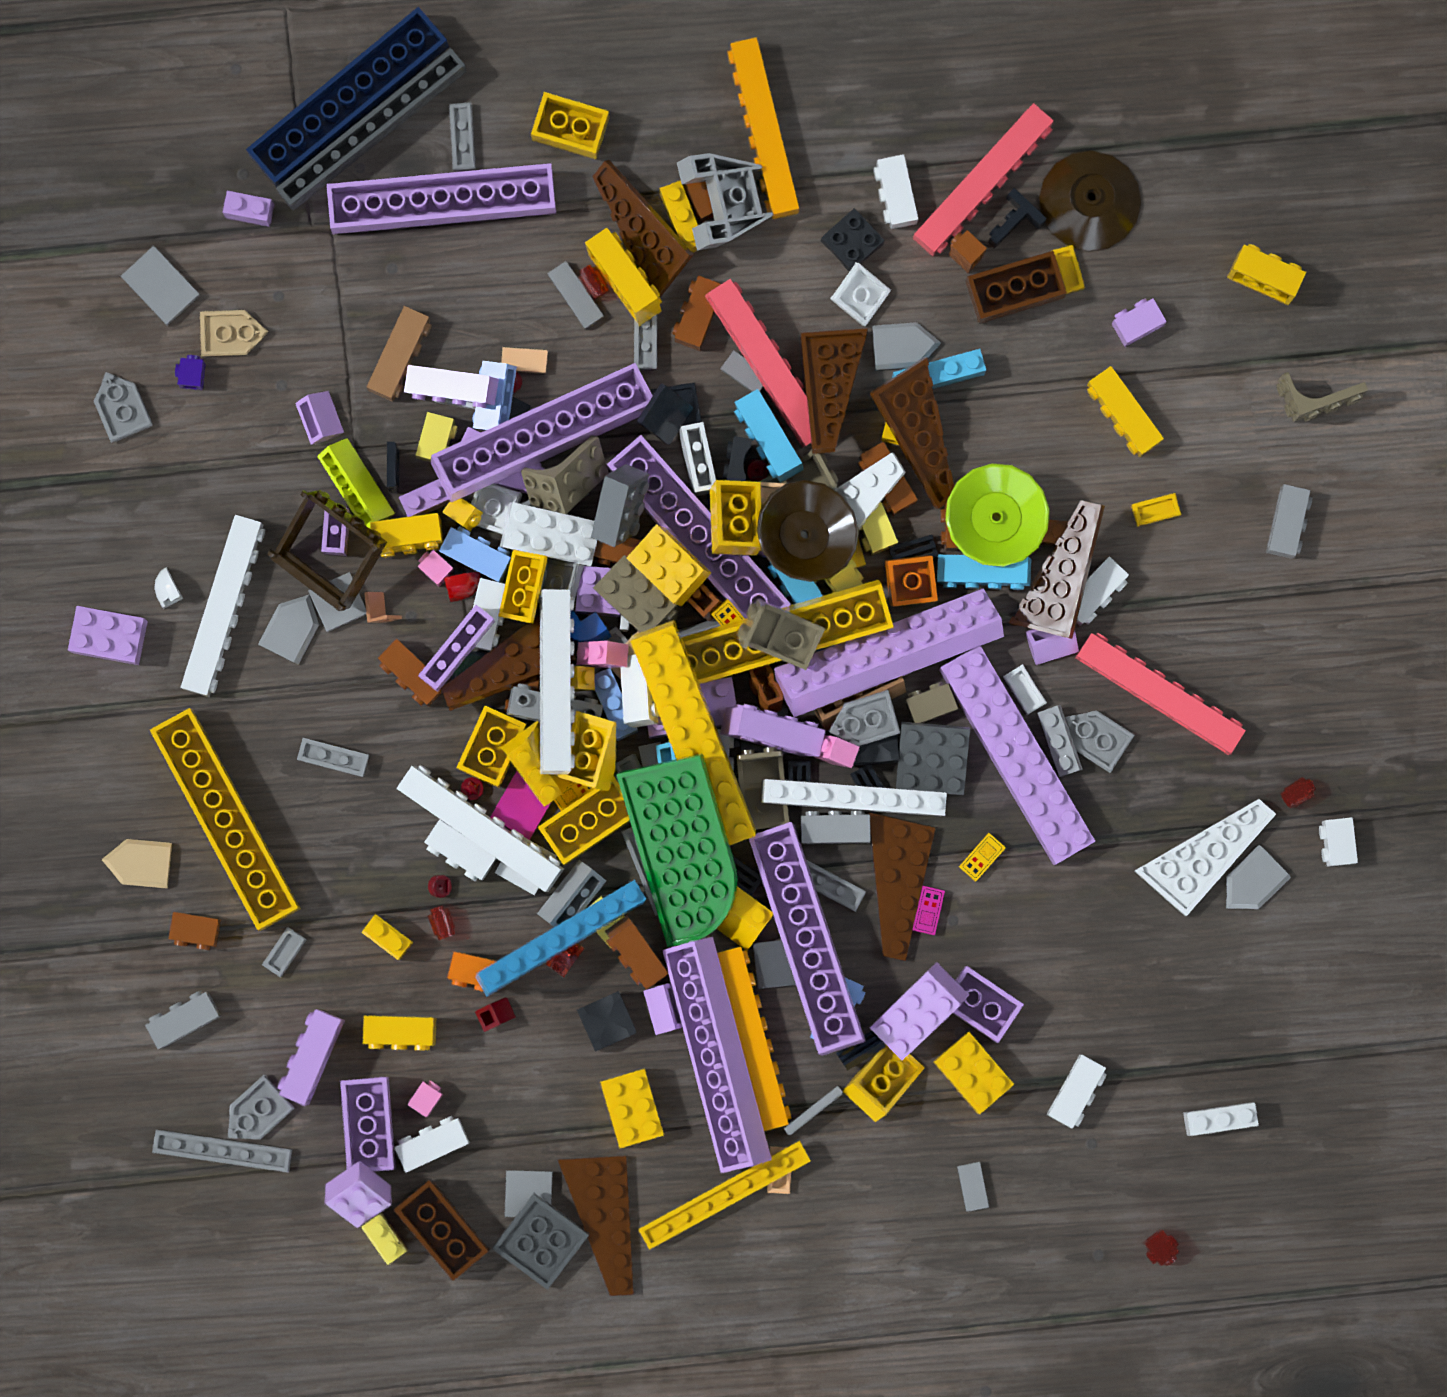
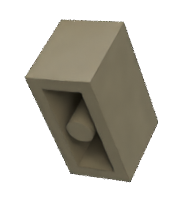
M942 682L929 686L930 690L922 693L921 690H917L908 694L909 698L905 700L913 723H925L958 710L949 684L943 685Z

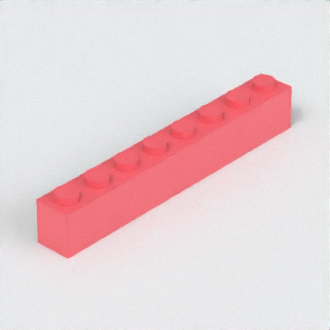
M1033 103L916 231L913 239L932 256L937 252L941 254L949 245L947 243L948 239L951 236L955 237L963 230L962 224L967 219L971 221L979 212L977 210L978 206L981 203L987 204L993 197L991 192L996 187L1000 189L1006 183L1008 173L1011 170L1016 172L1023 164L1021 159L1026 154L1030 156L1038 147L1036 143L1041 137L1043 139L1048 137L1053 131L1051 128L1053 120Z
M729 279L707 293L705 297L803 448L811 443L807 397L802 390L804 386L798 377L794 378L790 372L791 366L787 359H782L777 352L779 347L773 339H769L766 335L767 329L761 320L757 321L753 314L755 310L749 301L745 302L741 296L742 290L738 283H733Z
M1091 633L1075 659L1227 755L1233 752L1246 731L1241 728L1243 725L1233 718L1228 720L1222 716L1223 712L1215 706L1209 708L1203 704L1204 700L1198 695L1192 694L1190 696L1184 692L1185 688L1179 683L1173 681L1171 684L1165 680L1166 676L1160 671L1154 669L1152 672L1145 667L1147 664L1141 659L1135 657L1133 660L1126 655L1127 651L1118 645L1113 647L1108 644V639L1099 633H1096V635Z

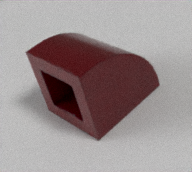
M507 997L475 1011L484 1032L516 1018Z

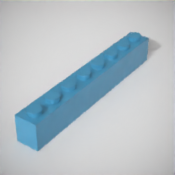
M633 880L480 971L475 978L488 997L642 905L646 898L636 881Z

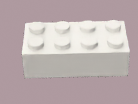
M510 502L500 547L548 556V558L591 567L597 543L596 539L591 538L595 521Z

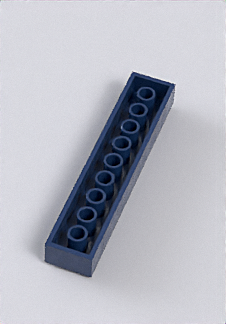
M417 7L246 149L248 155L277 188L449 47L447 39L423 11Z

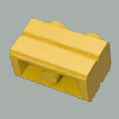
M376 914L362 931L365 936L397 960H401L413 944V941Z

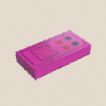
M922 886L913 931L935 936L945 891Z

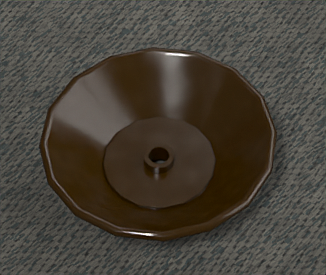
M1091 150L1072 153L1054 164L1043 179L1039 203L1041 213L1047 218L1045 224L1053 236L1067 246L1073 245V248L1094 251L1108 249L1126 238L1137 223L1141 198L1139 185L1125 164L1112 155ZM1093 194L1096 199L1091 201L1088 199V195Z
M808 480L787 483L770 494L759 511L757 535L761 550L774 568L792 579L813 582L831 578L848 565L857 549L859 529L854 511L840 493L826 484ZM801 532H806L808 538H803Z

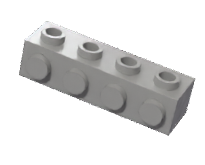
M518 684V687H513L506 715L540 722V692L533 691L531 686ZM575 695L574 700H570V707L574 709V717L576 711H580L601 718L603 705H599L598 700L585 698L584 701L575 700Z

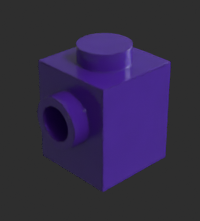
M187 355V358H180V364H176L175 377H178L177 384L180 388L203 390L206 363L200 360V356Z

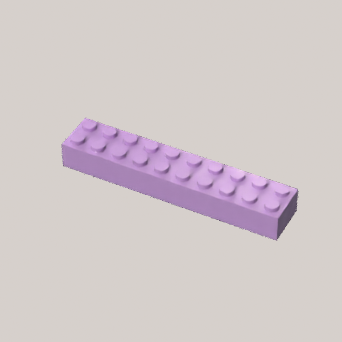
M551 163L327 184L330 229L333 234L556 213Z
M636 363L431 455V465L450 502H454L520 472L525 467H531L585 442L591 435L599 436L640 417L651 400L652 394Z
M642 435L607 464L610 472L627 464L649 473V489L644 495L643 500L645 504L644 510L657 525L665 527L712 572L706 579L708 583L724 600L729 599L745 619L749 617L746 614L750 604L755 603L757 598L779 608L791 605L748 555L712 554L711 513Z
M983 588L892 623L893 628L842 642L813 654L807 670L790 663L774 668L776 681L783 692V698L791 713L796 717L1004 637L1002 618Z
M981 646L971 649L940 667L941 675L946 683L949 684L958 704L1052 864L1056 865L1094 843L1093 836Z
M789 822L757 833L756 836L749 838L818 1053L823 1056L865 1042L795 825Z
M713 937L662 950L721 1173L772 1160Z

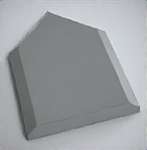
M917 322L872 326L876 370L909 368L922 358L929 357L941 344L940 341Z
M106 372L94 403L112 443L150 428L153 424L136 384Z
M310 595L279 604L258 645L299 665L319 627Z
M889 690L844 703L829 732L857 746L899 734L900 730Z
M1097 710L1065 717L1076 751L1111 773L1133 739L1134 734Z
M1258 845L1226 876V909H1259L1291 878L1290 875L1263 847Z
M263 1075L230 1105L228 1138L260 1140L295 1108L285 1097L279 1095L280 1091L268 1077Z

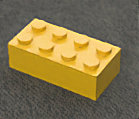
M605 228L585 242L589 257L638 325L641 326L653 316L662 312L660 294L653 284L649 286L647 276L642 268H636L635 259L628 249L624 251L621 245L622 241L616 232L611 233L608 228Z
M613 776L609 791L593 789L538 827L564 866L630 822L619 783Z

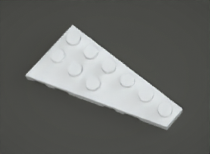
M894 453L887 455L835 490L845 498L853 509L859 530L870 514L877 509L878 504L887 493L889 494L906 473ZM801 532L803 538H808L806 532Z
M1258 799L1135 870V872L1184 916H1187L1276 814Z

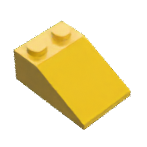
M576 711L571 732H574L575 735L574 746H571V754L575 757L574 768H571L568 775L558 774V777L595 789L609 791L615 772L616 722Z
M886 1045L885 1048L874 1054L842 1091L872 1120L877 1122L889 1112L925 1067L911 1054H908L901 1060Z

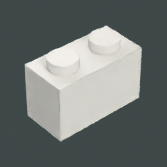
M1353 818L1322 821V826H1319L1320 839H1324L1325 848H1322V860L1327 863V867L1358 863Z

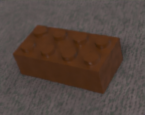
M1054 251L970 275L966 279V285L979 324L1064 299L1067 294Z
M432 1179L394 1209L452 1281L490 1250Z

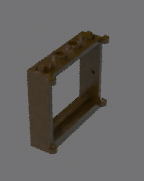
M302 490L300 495L304 498L275 552L270 549L267 555L271 557L272 561L336 610L344 611L353 604L385 548L387 541L380 536L381 534L378 531L364 525L362 519L348 513L345 506L331 500L326 492L321 490L306 492ZM315 504L370 545L367 555L345 593L290 552Z

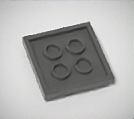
M902 722L896 789L964 795L970 727Z
M533 1193L492 1249L548 1290L589 1236V1233L536 1193Z

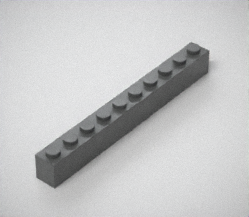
M450 48L276 188L278 194L294 211L467 72L465 64Z

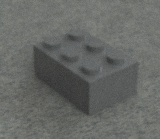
M625 464L605 476L591 538L616 547L638 533L640 523H638L639 517L645 506L643 503L644 495L649 489V473Z

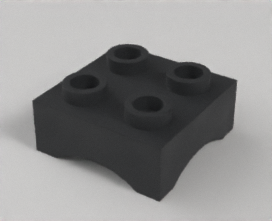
M855 208L821 237V242L839 259L849 272L855 263L862 264L884 245L885 241Z
M734 436L733 442H728L726 459H730V464H725L723 480H746L743 466L750 454L752 439Z
M897 734L859 746L853 765L898 763Z
M619 991L577 1009L595 1052L637 1033Z

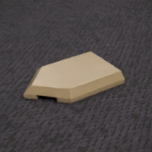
M245 310L200 312L201 357L247 355L268 333Z
M126 839L106 855L102 861L121 884L168 888L172 843Z

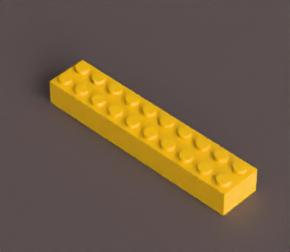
M879 580L781 608L825 628L816 650L893 628L882 584ZM748 618L681 637L699 684L781 661V659L755 648L747 647L745 649L741 647L737 633L742 623L746 625Z
M675 620L632 635L630 642L676 759L703 754L729 846L756 836L755 825Z
M189 708L150 729L257 930L262 931L300 910L301 908L194 710Z

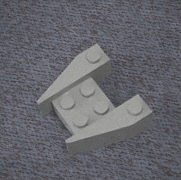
M710 153L688 156L677 162L681 184L706 181L715 221L705 222L692 228L697 250L721 246L773 216V212L762 214L753 173L762 169V165Z

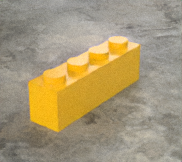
M1112 366L1088 382L1087 392L1093 400L1097 399L1102 405L1100 407L1102 413L1107 419L1111 418L1115 423L1113 426L1120 437L1124 436L1128 441L1127 447L1133 455L1137 454L1140 458L1163 441L1164 438Z

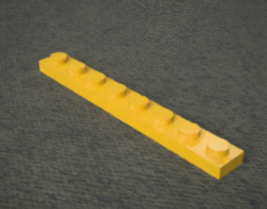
M799 1141L771 1156L772 1160L747 1169L638 1229L649 1250L810 1162L811 1160L801 1142Z

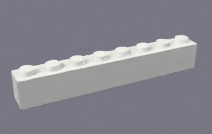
M238 515L234 516L181 684L183 690L210 697V694L216 691L218 680H215L217 672H221L225 659L222 656L224 650L229 649L232 637H229L231 628H235L238 621V615H236L237 608L243 605L245 599L243 589L245 585L250 583L252 572H249L251 564H255L259 551L256 548L258 542H262L265 535L264 525L261 522Z
M543 589L540 593V774L568 775L571 768H574L575 757L571 754V746H574L575 741L574 732H571V723H574V709L570 707V700H574V687H570V678L574 677V664H570V655H574V642L570 641V633L574 632V619H570V610L574 609V597H570V590Z
M411 766L396 789L544 892L550 891L564 870L560 866L561 861L552 855L547 857L542 854L541 851L543 849L535 843L531 842L529 845L522 840L524 836L514 829L512 831L504 827L505 823L495 816L493 819L485 814L487 812L486 809L477 803L473 806L467 802L468 797L458 790L456 793L448 788L450 785L443 779L438 778L436 780L431 777V771L424 766Z
M764 779L762 780L761 803L941 817L945 816L946 793Z

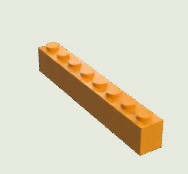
M757 37L731 43V51H727L730 64L735 66L736 72H733L735 86H740L741 93L738 94L740 107L745 106L746 115H743L745 127L750 128L752 136L748 137L751 150L755 149L757 155L754 158V163L762 165V169L758 170L761 171L762 179H759L761 192H766L768 200L764 201L766 212H773L772 219L798 214L799 206Z
M738 947L719 952L717 955L763 1129L767 1131L789 1125L788 1120L792 1119L789 1106H784L782 1097L786 1096L783 1084H778L776 1075L780 1074L776 1061L772 1062L770 1053L774 1052L771 1039L766 1040L764 1031L768 1030L765 1017L760 1018L758 1011L759 1008H762L759 994L754 995L752 986H756L753 972L748 973L746 964H750L747 950L742 951V948Z

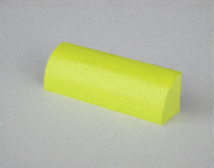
M348 438L329 445L317 456L354 516L362 519L364 525L371 529L370 522L387 520L395 514Z

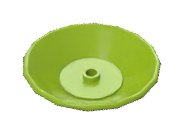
M991 463L972 469L955 484L947 500L945 521L952 541L965 556L982 565L1004 567L1023 561L1039 548L1048 531L1050 509L1043 489L1030 474L1012 465ZM995 513L999 514L1000 520L994 521L992 515Z

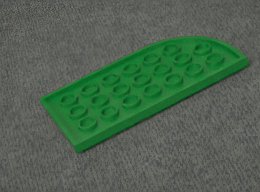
M703 754L619 772L616 774L667 947L682 945L704 938L719 927L730 913L737 892V872Z

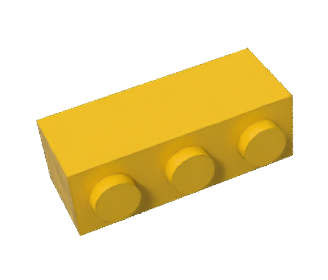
M681 180L661 187L660 196L675 234L692 253L698 251L692 228L698 226Z

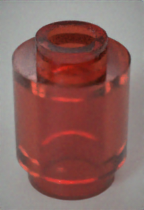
M590 264L579 271L581 275L578 279L589 296L592 295L594 299H597L609 291L608 283L597 266L592 267Z
M1301 777L1285 787L1280 795L1289 808L1293 806L1298 807L1315 796L1313 791L1316 788L1309 778L1305 780Z
M443 905L430 909L431 914L427 915L434 936L437 935L438 940H442L455 935L454 929L456 927L449 908L444 909Z

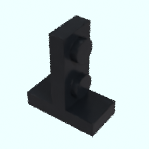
M1015 188L1008 193L1006 199L1017 211L1012 209L1004 218L1007 221L1001 227L999 225L995 226L989 233L991 237L988 243L994 249L1025 217L1038 230L1047 219Z

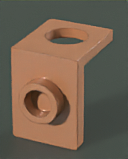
M383 592L364 593L367 623H386L402 619L401 615H386Z

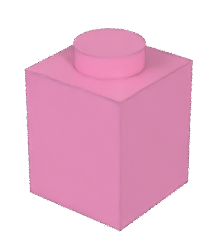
M434 550L431 553L427 551L419 559L420 564L418 568L438 587L445 582V577H449L454 572L453 567Z
M431 1080L429 1083L422 1082L407 1105L423 1116L428 1117L443 1096L440 1092L441 1087Z

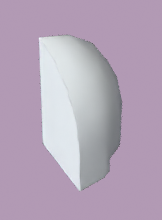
M167 567L161 570L156 577L154 589L162 608L165 609L182 600L183 597Z

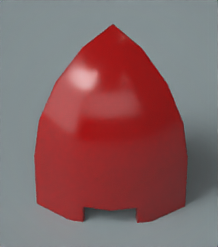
M470 572L445 577L450 602L472 596L478 589L481 573Z

